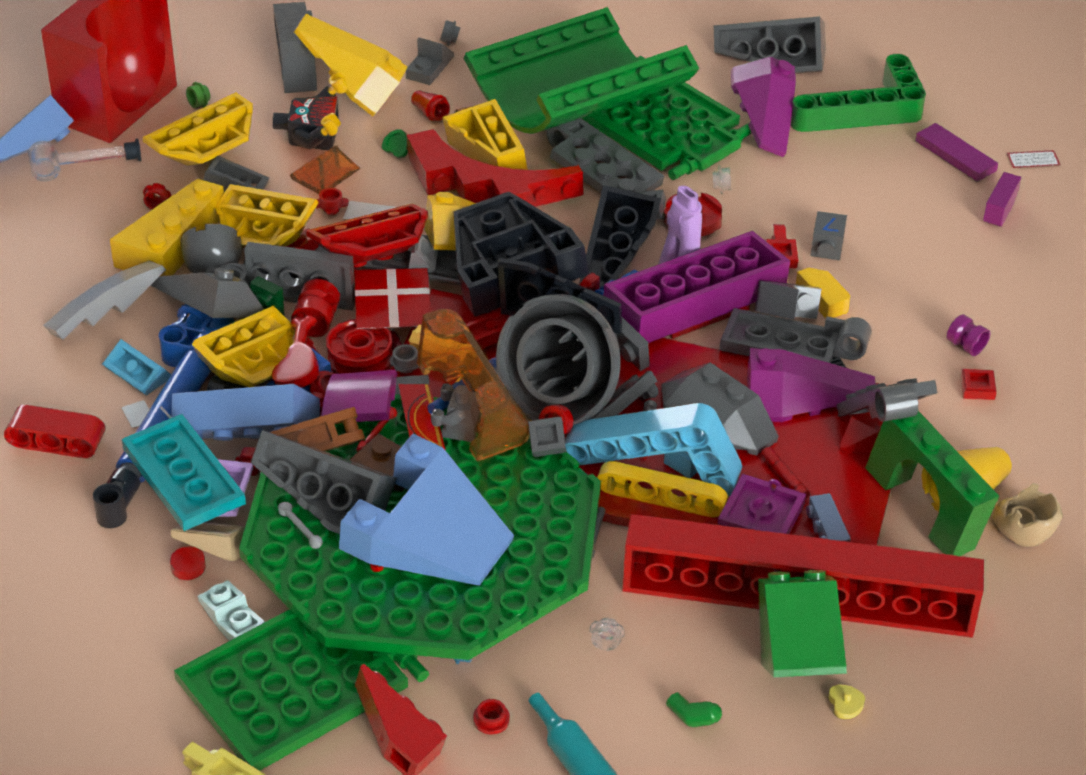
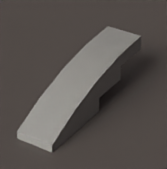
M147 261L120 271L72 300L43 326L52 335L64 340L82 321L94 326L111 308L123 313L166 269L160 264Z

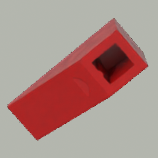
M363 664L360 667L355 687L383 757L403 775H419L441 753L447 735L436 721L427 719L420 713L408 697L400 695L389 686L383 675L377 671H372Z

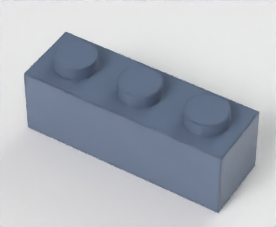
M831 494L810 496L809 505L806 506V513L808 518L812 519L815 534L818 533L819 538L850 542L851 538Z

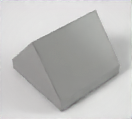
M421 235L419 243L412 246L408 269L428 268V272L432 273L435 271L438 250H434L431 243L423 235Z

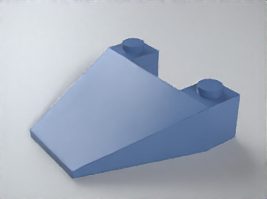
M412 434L395 455L393 476L397 478L395 484L408 489L407 493L391 513L359 499L341 520L339 549L369 564L480 586L513 541L514 535L443 447Z

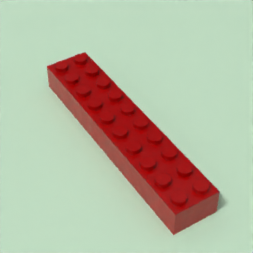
M631 514L625 544L623 592L759 610L758 579L768 578V573L789 572L790 577H804V571L824 570L826 575H830L837 580L841 621L973 638L984 592V559Z

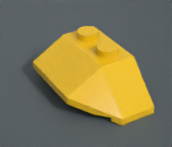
M235 92L143 136V142L159 154L186 166L203 164L249 141L253 103Z
M230 184L216 204L215 209L219 215L220 224L237 230V236H241L242 248L246 247L247 242L285 247L297 241L319 202L314 198Z
M271 306L199 337L193 341L192 345L198 357L220 379L245 387H254L272 378L273 369L286 357L289 347L293 344L295 329L292 328L291 322L274 306Z

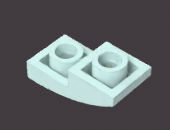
M228 580L216 584L211 589L198 595V600L208 616L229 641L265 622L248 607L245 595Z

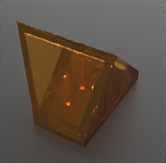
M335 145L305 163L289 176L295 182L319 194L325 188L336 187L361 168Z

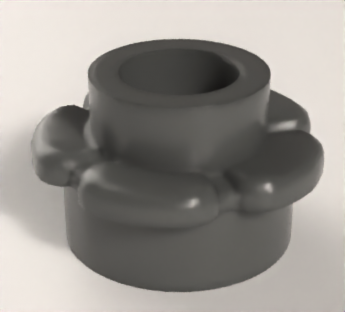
M455 20L454 22L445 21L440 41L446 42L447 46L450 45V41L455 43L457 41L460 27L455 26Z
M408 344L399 345L393 350L390 364L394 366L396 371L411 373L420 367L421 356L416 347Z

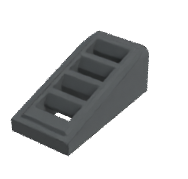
M217 156L205 171L203 180L223 186L225 192L230 184L263 190L269 182V177Z

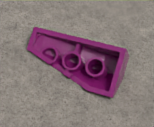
M767 57L733 67L731 70V88L734 94H739L742 100L740 103L741 110L749 115L751 121L748 125L758 148L784 157L787 151L792 103L796 87L795 66H792L785 60Z
M750 348L747 387L759 395L772 422L792 420L793 415L806 412L810 416L818 415L821 409L837 408L836 404L846 401L847 394L856 393L857 390L866 389L867 386L876 384L875 376L804 355L783 349Z

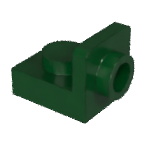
M257 276L250 282V287L262 307L267 309L274 306L285 316L283 287Z

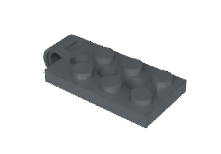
M581 118L547 130L548 141L553 147L550 158L564 168L579 165L583 171V181L600 193L602 192L603 185L632 192L654 191L663 184V174ZM619 176H624V177H627V178L620 179V178H618V177H619Z
M247 242L244 249L246 265L227 263L219 267L233 271V276L245 281L250 289V282L257 276L283 287L284 301L297 303L304 283L309 280L319 279L317 276H321L332 283L340 293V302L337 309L353 311L355 306L353 256ZM257 268L265 269L269 274H263ZM288 272L295 273L299 278H292Z
M734 308L722 335L719 350L749 356L750 348L783 349L831 363L833 357L857 360L866 353L872 329L867 321L859 317H851L846 320L826 317L824 327Z
M917 378L898 381L897 384L888 386L885 383L870 385L866 389L857 390L856 393L847 394L846 401L836 404L838 416L870 412L871 419L878 418L881 422L914 417L918 413V400L938 392L935 380L918 383Z

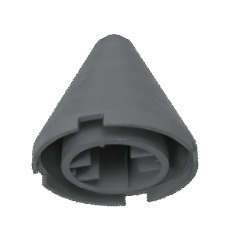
M545 295L525 302L524 306L505 322L497 343L496 365L504 392H510L515 402L520 406L517 410L532 421L539 420V415L545 407L555 404L564 405L570 410L573 416V425L594 417L611 399L620 374V345L611 326L595 307L571 295Z

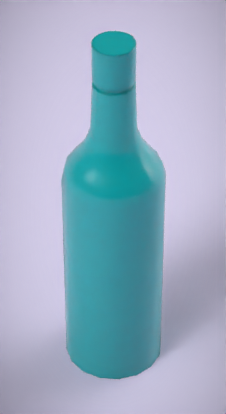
M535 693L529 698V704L546 725L548 746L570 775H618L577 722L558 716L540 693Z

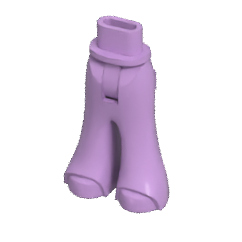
M679 186L677 195L672 200L671 208L667 214L668 235L658 265L701 249L702 205L698 201V194L688 186Z

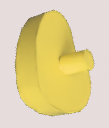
M839 684L830 688L828 698L834 705L833 712L837 718L851 719L860 714L865 704V696L862 692L848 685Z

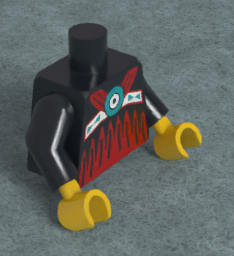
M340 71L330 76L328 82L331 87H325L317 96L294 98L291 101L289 113H273V129L288 130V138L291 145L307 149L334 150L336 133L341 125L338 111V96H336V93L343 94L347 90L346 77Z

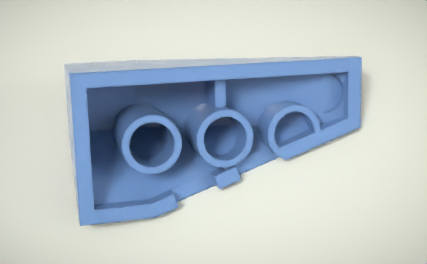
M51 95L48 96L0 138V163L44 146L53 139L59 142L71 132L67 127L74 120Z

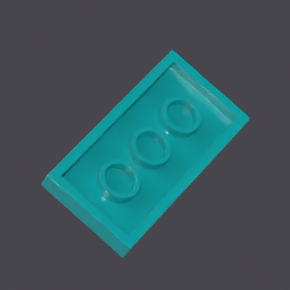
M183 414L121 439L123 450L183 531L246 504L244 492Z

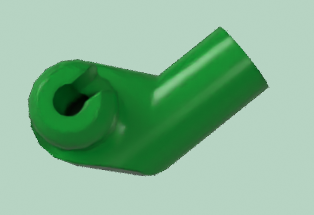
M679 692L672 694L666 702V706L689 727L709 726L717 723L722 717V709L718 704L709 701L689 703Z

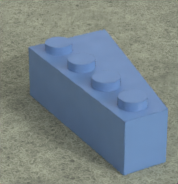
M295 384L172 393L171 417L183 414L202 440L204 438H213L219 441L233 440V438L257 439L260 437L262 430L271 432L320 417V398Z

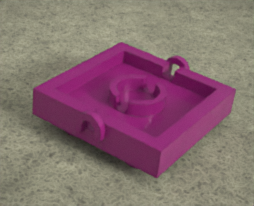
M742 474L718 518V525L790 534L805 504L806 494L782 487L781 483L776 479H771L767 482ZM775 484L777 487L773 489L771 486Z

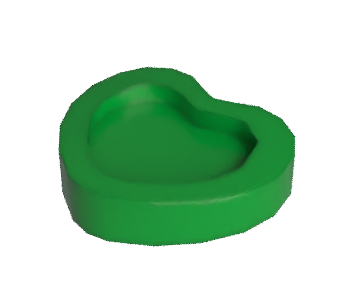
M401 129L390 132L382 142V149L387 153H393L398 158H404L408 154L407 133Z

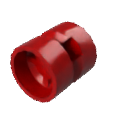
M313 279L304 283L291 315V321L295 317L305 318L309 315L315 317L317 323L308 331L307 337L317 338L328 333L340 302L338 289L332 283L322 279Z

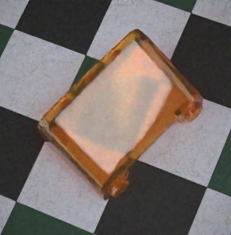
M445 308L423 314L417 365L423 375L429 374L430 370L438 371L443 374L446 382L461 377L468 390L476 392L475 402L482 413L481 421L477 425L478 436L470 443V451L476 461L484 460L526 443L530 436L529 418L481 343L460 315L451 309Z

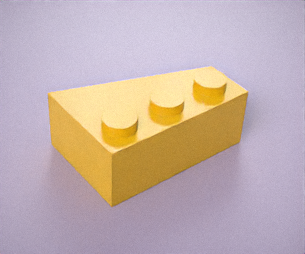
M496 99L442 117L448 143L463 155L489 165L528 170L524 148Z

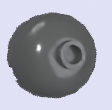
M206 224L205 230L196 232V227L185 232L180 240L184 263L192 273H214L216 268L224 264H239L242 257L241 236L238 237L237 230L226 225Z

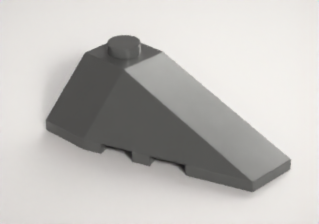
M820 16L714 25V52L717 54L749 62L773 57L778 60H785L792 66H795V73L823 71L826 51L825 22Z
M216 268L214 273L160 276L151 284L152 287L212 318H246L264 310L247 283L233 276L234 272L228 269Z
M264 430L261 432L251 463L279 488L287 491L297 500L301 507L317 517L324 527L340 534L341 520L359 499L386 511L397 479L370 467Z

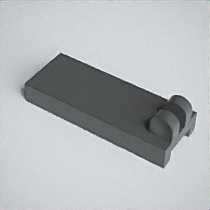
M647 371L640 378L637 374L630 377L614 391L606 406L590 419L616 416L637 398L646 400L657 397L659 390L655 383L658 381L652 371Z

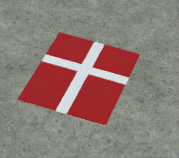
M428 268L354 270L356 329L418 327L419 324L432 326Z

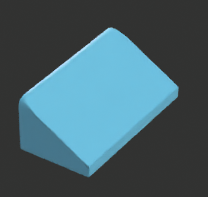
M120 339L102 363L103 366L145 395L166 383L171 375L160 365L122 339Z

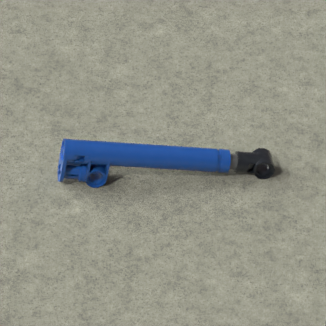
M187 304L182 305L178 309V320L171 325L163 327L159 332L162 361L168 366L175 367L135 433L169 419L160 407L162 406L171 416L172 393L197 392L200 390L211 370L198 357L192 343L199 337L234 323V318H212ZM125 451L118 459L116 469L112 472L106 484L98 486L93 492L97 523L104 528H116L123 525L127 519L126 508L140 487V483L145 481V478Z

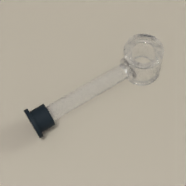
M138 138L135 139V142L124 143V146L58 154L56 147L52 143L39 141L31 145L28 150V157L32 176L39 181L46 182L55 179L59 175L60 165L126 157V160L138 159V161H141V150Z

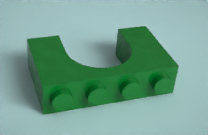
M919 411L914 417L884 421L866 464V470L885 490H888L911 480L917 464L922 465L932 477L940 500L939 513L928 536L929 539L943 554L962 556L975 550L999 495Z

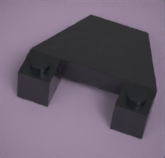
M506 192L453 211L457 271L463 300L474 317L501 307L498 276L499 258L528 262L543 269L549 268L552 273L571 282L589 275L585 247L570 227L511 192Z

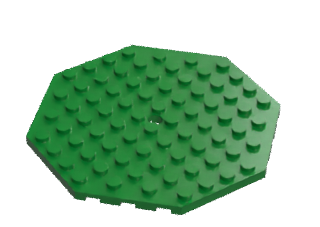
M395 394V400H391L390 407H394L397 410V416L394 419H390L378 434L402 447L409 439V433L401 395ZM480 401L482 405V422L475 442L443 437L445 450L514 535L513 541L480 586L384 567L380 572H373L370 569L369 563L339 549L340 534L324 527L317 517L301 507L295 498L283 488H279L262 472L260 473L240 543V558L325 647L470 660L588 590L601 481L593 474L588 475L579 468V462L568 452L533 457L529 423L520 416V411L512 404ZM448 408L443 410L444 415H447ZM380 420L357 422L358 429L363 430L365 439ZM343 423L335 424L338 436L346 433ZM360 442L326 452L350 460L358 453L357 447ZM393 488L386 512L391 513L407 493V489L401 492L395 491ZM280 503H291L292 512L314 535L322 538L323 543L320 548L314 549L310 547L309 539L287 516L279 514L278 505Z

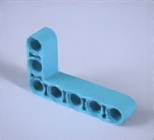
M703 403L589 419L573 425L565 438L567 452L579 462V465L687 451L702 481L722 487L727 492L728 497L731 496L737 485L742 470V462L716 411Z

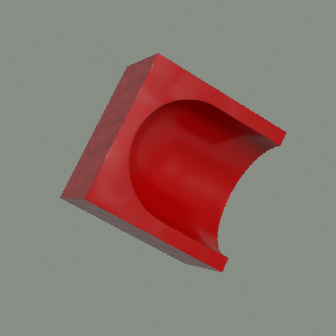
M78 0L41 29L51 95L74 120L68 128L111 144L177 87L167 0Z

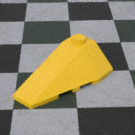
M308 14L303 16L294 31L314 57L322 58L328 65L330 76L340 71L346 77V95L372 117L399 84L407 69V66L399 58L393 56L386 49Z

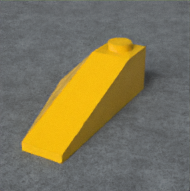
M448 192L427 195L426 210H428V218L424 230L434 250H456L453 211L476 203L454 196Z

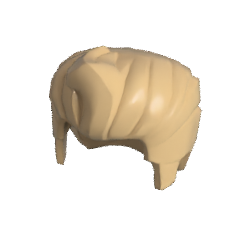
M1035 483L1022 490L1017 496L999 501L992 517L993 522L998 526L1002 534L1009 540L1024 547H1035L1045 542L1053 535L1063 518L1062 509L1057 498L1052 493L1044 494L1039 492V485Z

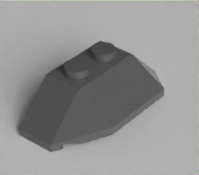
M711 362L684 370L661 384L663 408L696 403L709 405L716 411L735 449L747 450L749 454L758 455L766 447H770L778 442L779 435L759 395Z

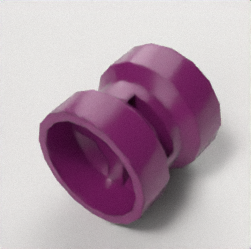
M962 314L951 323L946 338L954 345H962L964 351L971 356H977L988 344L991 332L982 325L976 326L971 318Z

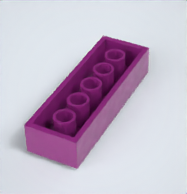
M750 231L604 284L603 296L622 305V318L650 343L731 312L734 308L739 309L755 303L759 280L787 283L790 260L754 231Z

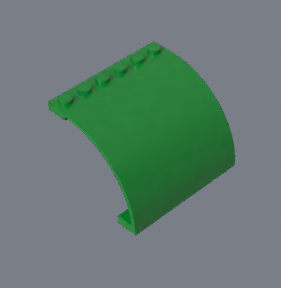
M608 7L466 52L463 58L487 101L496 99L511 127L528 134L539 133L682 84L690 80L700 69L687 45L638 60L619 33L620 28Z

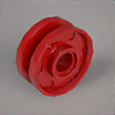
M350 319L336 325L326 337L328 361L334 374L386 371L392 367L390 364V357L393 355L392 335L388 328L356 329V319Z

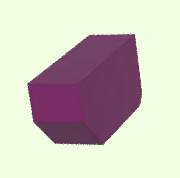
M1003 172L986 203L984 222L1002 227L1014 205L1022 177Z

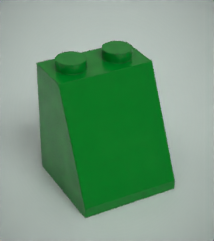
M824 570L804 571V577H790L789 572L768 573V578L758 579L762 666L774 678L847 674L837 580L830 575H826Z

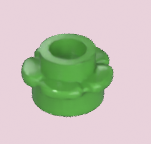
M193 82L192 86L186 89V97L191 107H206L211 98L210 91L206 85Z

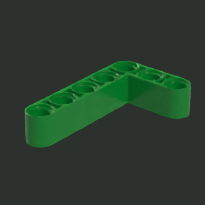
M890 54L885 61L883 85L885 88L798 95L793 99L790 125L796 131L811 132L914 123L922 118L926 92L910 59L903 54Z

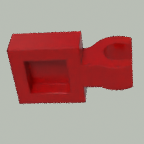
M773 224L774 236L771 239H766V242L790 260L789 268H797L799 259L796 239H787L785 224Z

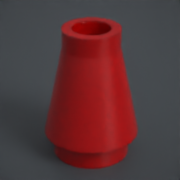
M417 90L411 97L412 104L430 121H442V117L447 116L450 112V104L443 95Z

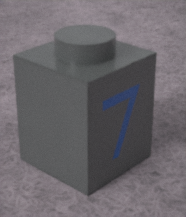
M817 212L811 256L840 260L847 215Z

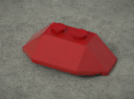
M411 203L306 230L308 238L329 253L353 256L354 267H362L368 261L376 259L389 260L393 258L394 254L405 252L419 243L428 218V210Z

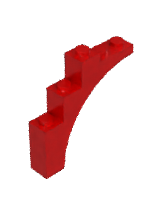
M434 129L406 135L409 160L427 195L456 189L460 198L478 203L500 194L511 192L535 207L584 195L583 171L579 165L545 170L510 169L489 165L455 151L440 138Z

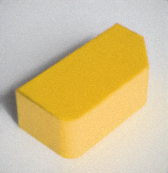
M810 267L797 271V285L814 286L822 289L818 311L825 319L826 317L835 318L848 312L851 295L829 271Z

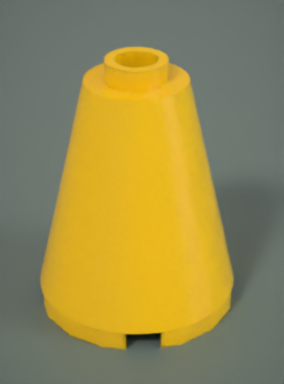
M986 447L956 450L993 490L1011 473L1012 463L1010 457L1002 448ZM923 467L921 474L922 488L925 494L930 493L934 500L931 505L939 512L940 500L937 487L930 474Z

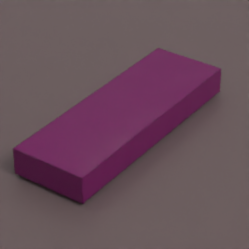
M937 123L916 133V142L977 182L997 171L998 162Z

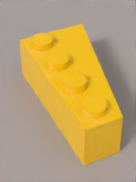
M196 179L110 239L114 267L125 270L141 263L152 261L166 269L160 276L174 275L184 263L180 242L183 234L196 227V232L205 230L206 224L219 223L220 219L215 206L224 194L223 186Z

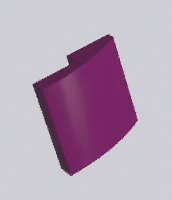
M396 370L332 374L324 397L322 416L355 407L358 415L355 418L356 422L389 420L391 400H395Z

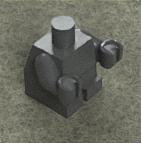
M443 384L441 399L443 401H450L447 415H444L441 409H434L431 414L432 425L436 427L444 425L442 428V437L475 442L482 422V405L477 393L469 391L465 385H459L453 389L451 384Z

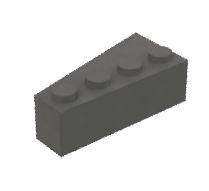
M305 2L273 4L284 93L317 91L315 57L294 33L305 14L312 16V10L307 11Z

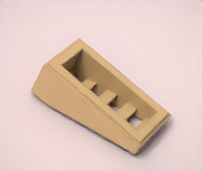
M204 522L183 531L179 525L171 530V537L222 559L235 561L240 558L239 547L245 526Z

